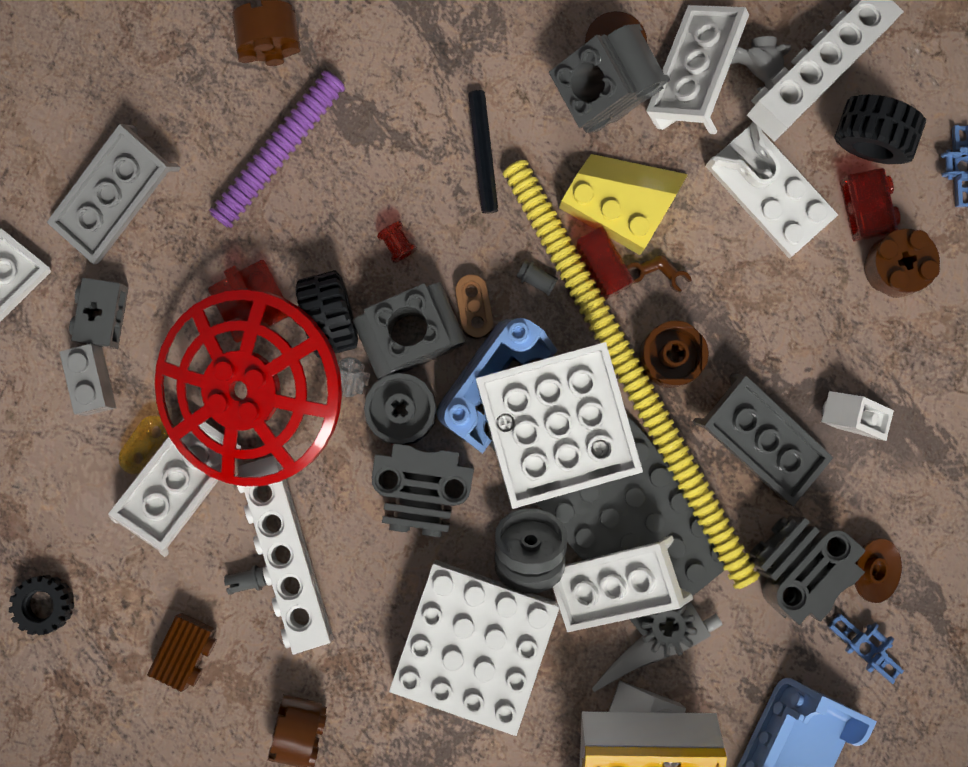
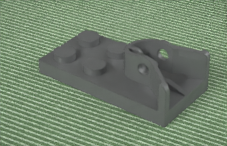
M732 373L729 376L731 387L705 418H695L692 423L705 428L782 500L794 507L834 457L746 375Z

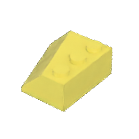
M591 154L565 193L559 209L641 255L688 174Z

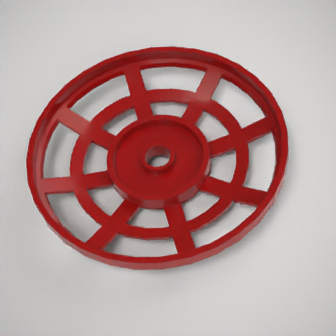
M246 289L225 291L201 300L183 313L169 330L161 346L156 363L154 383L156 404L169 438L179 452L194 467L222 482L245 487L265 486L281 482L310 465L327 446L335 431L342 400L341 373L336 355L328 338L318 324L304 310L283 297L265 291ZM225 301H253L247 321H227L211 327L204 309ZM266 306L274 307L291 317L304 329L309 338L292 348L277 332L261 325ZM193 317L200 335L187 348L180 366L166 362L169 349L177 333ZM228 331H244L240 350L226 353L223 352L216 336ZM257 335L270 341L280 350L282 355L269 362L260 354L253 352ZM202 345H205L212 359L204 374L189 370L194 355ZM315 350L318 351L322 359L326 374L327 404L307 401V382L300 359ZM289 366L295 381V398L281 395L280 381L277 375ZM164 375L177 380V399L184 420L175 427L170 419L165 402ZM238 381L243 382L247 387V396L244 399L239 398L235 394L234 387ZM186 383L201 388L204 406L193 414L187 401ZM277 408L292 411L293 413L287 426L276 437L266 422L273 416ZM304 414L324 418L321 429L313 444L302 457L295 461L283 445L295 434ZM212 417L217 423L224 426L223 445L210 438L199 425ZM254 428L265 444L253 449H236L238 431ZM192 431L195 437L205 446L221 454V472L203 463L187 448L181 438ZM272 453L284 468L274 474L262 477L235 476V458L254 459Z

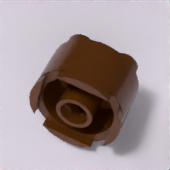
M261 0V7L251 8V3H246L237 7L232 12V23L239 62L265 61L267 66H278L284 63V58L301 51L296 14L290 3L280 0Z
M914 229L896 230L878 240L871 247L864 263L865 275L870 285L877 291L893 298L905 297L926 288L939 275V252L925 231ZM898 261H903L905 266H900Z
M668 321L657 326L644 338L639 350L640 366H643L645 369L643 373L649 376V381L665 388L680 387L695 380L706 367L709 356L708 345L703 335L692 325L683 321ZM672 347L674 348V353L680 354V358L674 360V362H672L671 357L666 355Z
M283 694L267 761L296 767H314L319 750V738L316 737V734H323L327 707L322 706V702Z

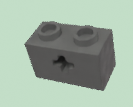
M82 278L81 285H78L75 291L76 316L72 317L69 325V333L72 335L71 341L85 345L94 344L100 347L118 349L129 288L121 283ZM102 310L101 316L93 317V311Z

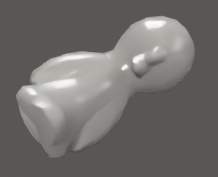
M773 36L757 37L751 40V49L737 47L731 64L740 63L747 66L757 78L765 83L764 87L770 90L774 86L771 82L772 79L784 68L783 56L791 50V45L782 44L777 46V38Z

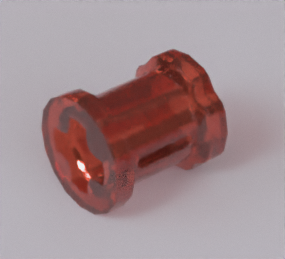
M401 221L387 226L377 235L378 239L383 240L391 252L393 263L407 258L417 250L416 245L411 244L403 232Z

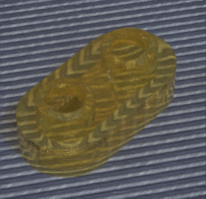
M160 416L144 418L121 449L119 464L125 472L140 474L169 437ZM156 426L161 429V435L158 438L152 436V429ZM138 452L143 457L140 464H136L133 460L134 455Z

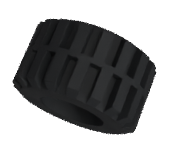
M871 94L852 96L846 102L834 139L847 152L862 159L882 164H905L914 159L926 124V118L916 108L891 97Z
M336 270L297 280L296 297L298 307L304 310L318 324L328 338L334 353L357 348L358 334L352 322L354 316L341 275ZM315 350V351H314V354H315L318 358H321L320 355H319V353H318V351Z

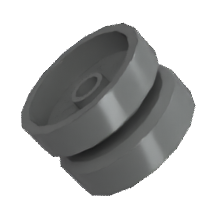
M396 373L384 376L374 383L366 395L364 412L366 422L376 436L388 443L408 445L417 443L428 435L435 424L437 407L435 397L423 381L413 375ZM398 405H406L407 414L405 416L397 415L396 408Z
M526 508L511 512L500 520L495 529V572L501 582L510 589L522 593H539L551 589L561 580L565 571V554L567 550V530L561 520L549 512Z

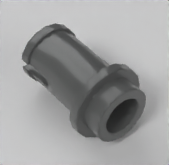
M525 260L516 277L521 279L520 283L526 282L549 296L558 277H554L534 266V261L529 263Z
M257 565L252 566L251 570L226 574L224 576L225 586L230 585L229 588H226L229 595L253 588L259 591L262 590L263 586H267L263 575V567H258Z

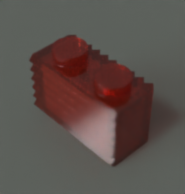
M884 168L849 174L840 181L853 241L884 236L898 230L897 225L900 224L901 216L898 207L892 204L890 194H893L894 185L892 178L889 175L886 176Z
M603 226L578 239L576 251L581 255L580 261L585 262L586 267H588L587 271L591 273L590 277L594 278L597 284L596 288L600 289L601 292L599 294H602L605 300L629 288L635 282Z

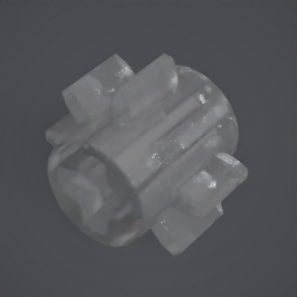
M350 357L344 358L341 361L337 360L341 373L342 396L353 397L357 393L361 395L363 388L368 386L370 373L364 372L365 365L358 359Z

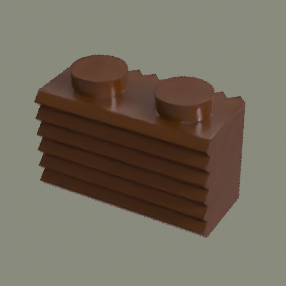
M184 613L177 614L147 676L180 692L186 690L189 685L194 687L203 671L199 667L203 656L209 657L217 642V639L213 638L216 629Z

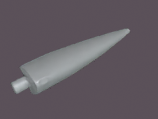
M691 602L686 605V611L682 615L683 618L688 615H694L695 617L694 622L686 625L687 627L697 628L696 635H685L692 640V647L710 637L711 631L723 625L717 614L702 621ZM666 621V625L660 626L659 630L660 632L665 630L664 636L672 637V632L678 631V627H673L672 621ZM643 636L640 637L608 668L592 688L593 692L637 668L667 658L664 657L665 646L661 645L659 650L653 653L651 648L656 640L645 643ZM680 642L683 652L689 649V647ZM670 647V656L676 655L674 647Z

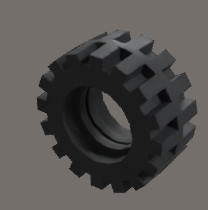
M51 575L36 576L21 582V585L14 589L15 595L10 596L9 602H12V606L9 607V613L14 614L11 620L13 623L19 624L18 629L21 631L26 630L27 634L44 635L63 627L66 624V620L71 618L72 613L70 611L74 608V603L71 602V598L74 597L73 593L67 590L69 586L66 583H61L60 578L51 577ZM39 591L48 593L54 604L52 614L45 619L36 617L30 607L32 596Z

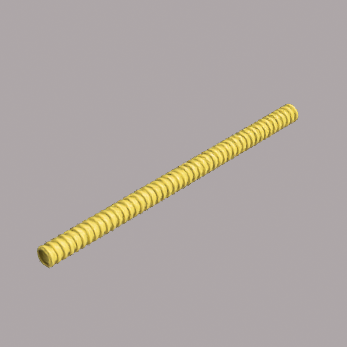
M519 160L512 163L503 172L504 178L509 179L507 184L510 187L513 186V194L518 195V203H522L523 206L521 208L523 212L528 213L526 218L532 220V228L537 229L536 235L542 238V246L546 245L545 251L547 254H551V262L556 263V271L561 272V280L565 279V287L570 288V296L576 299L574 301L575 305L581 307L579 312L586 316L584 318L585 323H590L589 330L595 332L594 339L599 340L600 343L606 342L612 365L615 368V375L618 374L620 377L618 382L624 384L623 391L629 393L628 400H633L635 404L632 406L633 409H638V418H643L644 423L642 425L648 427L649 432L647 434L654 438L652 443L658 445L660 448L657 450L658 453H662L665 457L662 459L663 462L669 464L667 469L669 472L672 471L674 473V476H672L673 480L679 482V485H677L678 489H683V498H688V507H693V516H698V525H703V534H708V543H713L714 547L712 550L718 552L719 556L717 559L724 563L722 568L730 573L728 578L730 580L733 579L735 582L733 584L734 589H741L758 580L760 573L754 571L755 564L753 562L750 563L748 560L750 555L743 552L744 545L738 543L740 538L738 535L734 536V527H729V518H724V509H719V500H714L713 495L715 493L707 488L709 486L708 481L704 482L702 479L704 477L703 472H698V463H693V454H688L689 447H684L682 443L684 438H679L677 434L679 429H674L672 425L674 423L673 419L669 420L667 416L669 415L668 410L664 411L662 408L664 406L663 401L659 402L657 399L659 394L653 392L654 385L649 384L647 381L649 376H644V367H639V358H634V349H629L628 345L630 342L623 338L625 333L623 331L620 332L618 329L620 327L619 323L613 321L615 319L614 314L608 312L610 310L609 305H604L605 298L599 296L601 291L599 288L594 287L596 284L595 280H590V271H585V262H580L581 255L575 253L576 246L571 245L572 239L570 236L566 237L565 235L567 230L561 228L562 222L560 219H556V211L551 210V202H547V195L541 193L543 188L541 185H537V177H532L533 170L527 168L529 165L528 161Z

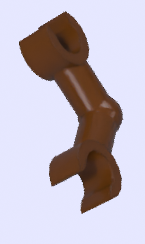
M657 255L641 264L636 262L630 263L624 269L625 271L630 268L639 270V277L632 280L631 284H636L645 275L660 270L670 280V287L676 292L682 291L675 283L677 276L684 277L688 282L692 281L691 276L687 272L678 271L664 255Z

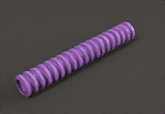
M323 71L321 73L322 78L315 80V87L310 86V93H305L302 96L304 100L296 103L298 107L291 109L290 113L292 115L290 117L286 116L284 118L285 123L278 125V132L273 131L271 134L273 138L271 140L267 139L265 141L267 145L259 148V155L254 154V161L252 163L248 162L246 164L248 168L240 171L241 177H236L234 179L236 183L228 186L229 191L227 193H222V200L215 202L217 206L209 209L210 214L225 227L232 228L234 226L232 224L234 219L239 220V213H244L246 211L244 207L247 204H252L251 199L253 197H258L257 191L265 188L263 184L271 181V174L276 175V168H281L283 166L282 161L290 158L289 152L296 150L294 146L296 144L300 145L302 143L301 138L308 136V129L312 130L314 128L313 123L321 120L319 116L326 114V107H331L333 105L332 100L339 98L338 93L344 92V84L331 72Z

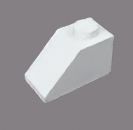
M829 391L827 400L823 405L821 422L837 429L887 441L894 410L864 396Z
M619 681L609 712L685 713L686 708L677 701L623 681Z

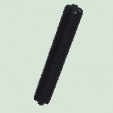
M474 90L469 92L468 98L481 211L484 214H492L498 211L486 97L484 90Z

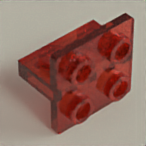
M259 260L242 270L234 265L223 271L226 276L225 279L208 288L210 295L231 290L251 289L269 292L284 298L264 260ZM225 301L216 304L224 322L247 321L253 301ZM267 305L261 325L269 328L289 316ZM230 331L234 341L241 343L244 331Z

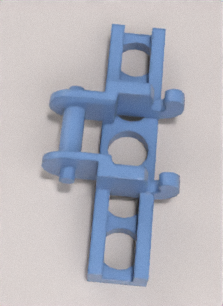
M954 125L951 128L953 152H951V149H948L946 153L941 154V158L946 159V172L941 175L942 177H947L948 180H952V177H954L955 207H968V203H963L962 192L968 193V187H962V181H968V170L965 172L958 169L960 161H964L968 165V125ZM960 130L966 133L965 141H960Z
M838 613L827 627L847 644L845 651L848 654L855 651L868 663L866 666L868 672H872L875 669L888 682L894 684L897 676L904 672L885 652L893 646L894 638L892 636L886 638L877 630L879 626L877 623L867 625V630L865 633H862L842 614ZM838 621L846 624L844 632H840L835 627ZM853 631L857 635L851 641L847 638V635ZM872 635L882 643L879 647H876L869 640ZM864 642L869 643L871 647L867 654H862L859 650L860 645ZM887 664L895 668L891 676L884 671V667Z

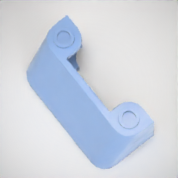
M525 318L505 319L499 322L439 403L437 417L441 424L483 454L492 440L486 435L484 429L487 422L486 416L477 410L482 402L476 378L506 370L513 359L525 365L535 359L543 360L553 357L557 349L545 331Z
M784 678L774 688L737 767H834L845 742L854 746L863 745L869 739L877 721L794 679Z

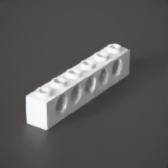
M853 0L849 4L852 10L849 13L842 10L830 23L833 28L829 32L823 29L811 41L814 47L810 51L803 48L791 61L794 67L790 71L784 67L772 79L771 82L774 86L770 90L764 87L751 100L755 106L747 116L775 142L904 12L893 0Z
M274 456L237 466L239 474L235 476L243 478L262 477L274 474L282 470L283 467ZM287 480L269 484L272 496L267 502H263L258 498L257 490L259 486L245 487L237 485L240 493L245 492L248 505L244 506L246 518L249 524L254 523L257 536L253 537L256 551L259 555L263 554L266 563V567H263L264 579L268 586L272 585L275 593V598H272V605L276 616H281L285 629L281 630V635L285 647H291L292 654L294 655L331 643L334 637ZM271 514L278 516L281 520V528L276 533L268 530L266 526V520ZM280 545L287 547L290 551L291 556L287 563H281L276 559L275 551ZM287 577H294L299 581L300 589L297 594H291L286 591L284 582ZM302 608L308 612L309 622L307 624L301 625L294 620L293 614L295 609Z

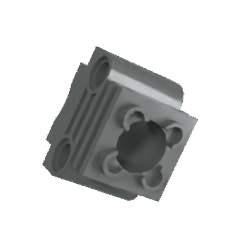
M640 24L625 25L608 36L596 35L549 71L579 128L584 129L585 133L598 132L609 123L617 122L635 107L664 89L663 85L670 81L669 76L664 75L641 33L643 29Z
M440 282L427 287L423 283L365 308V313L352 321L378 381L387 375L404 373L467 344ZM411 315L425 321L427 324L426 334L416 345L403 346L393 341V327L401 318Z
M393 444L391 457L375 454L372 485L380 495L396 498L395 502H386L384 504V510L394 511V515H384L382 523L389 524V530L407 533L410 531V527L422 528V535L441 537L442 531L448 532L450 529V523L442 522V518L450 519L452 516V510L444 509V505H460L467 500L471 492L474 468L459 466L460 454L443 450L430 453L419 451L407 445ZM390 470L394 471L398 476V483L393 489L387 488L383 483L384 474ZM452 479L459 480L464 486V492L458 498L450 497L446 492V485Z
M789 516L788 518H780L771 529L774 532L765 543L760 541L751 550L750 555L752 558L749 562L755 564L754 568L758 569L757 571L761 576L767 577L763 584V597L785 619L788 617L794 620L798 625L809 615L821 622L832 610L839 594L854 585L865 573L855 563L866 550L843 531L808 526L810 522L805 517ZM830 540L831 545L827 551V543ZM786 588H788V595L785 599H783V592Z

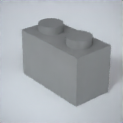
M87 344L60 351L74 414L88 416L116 409L102 347Z

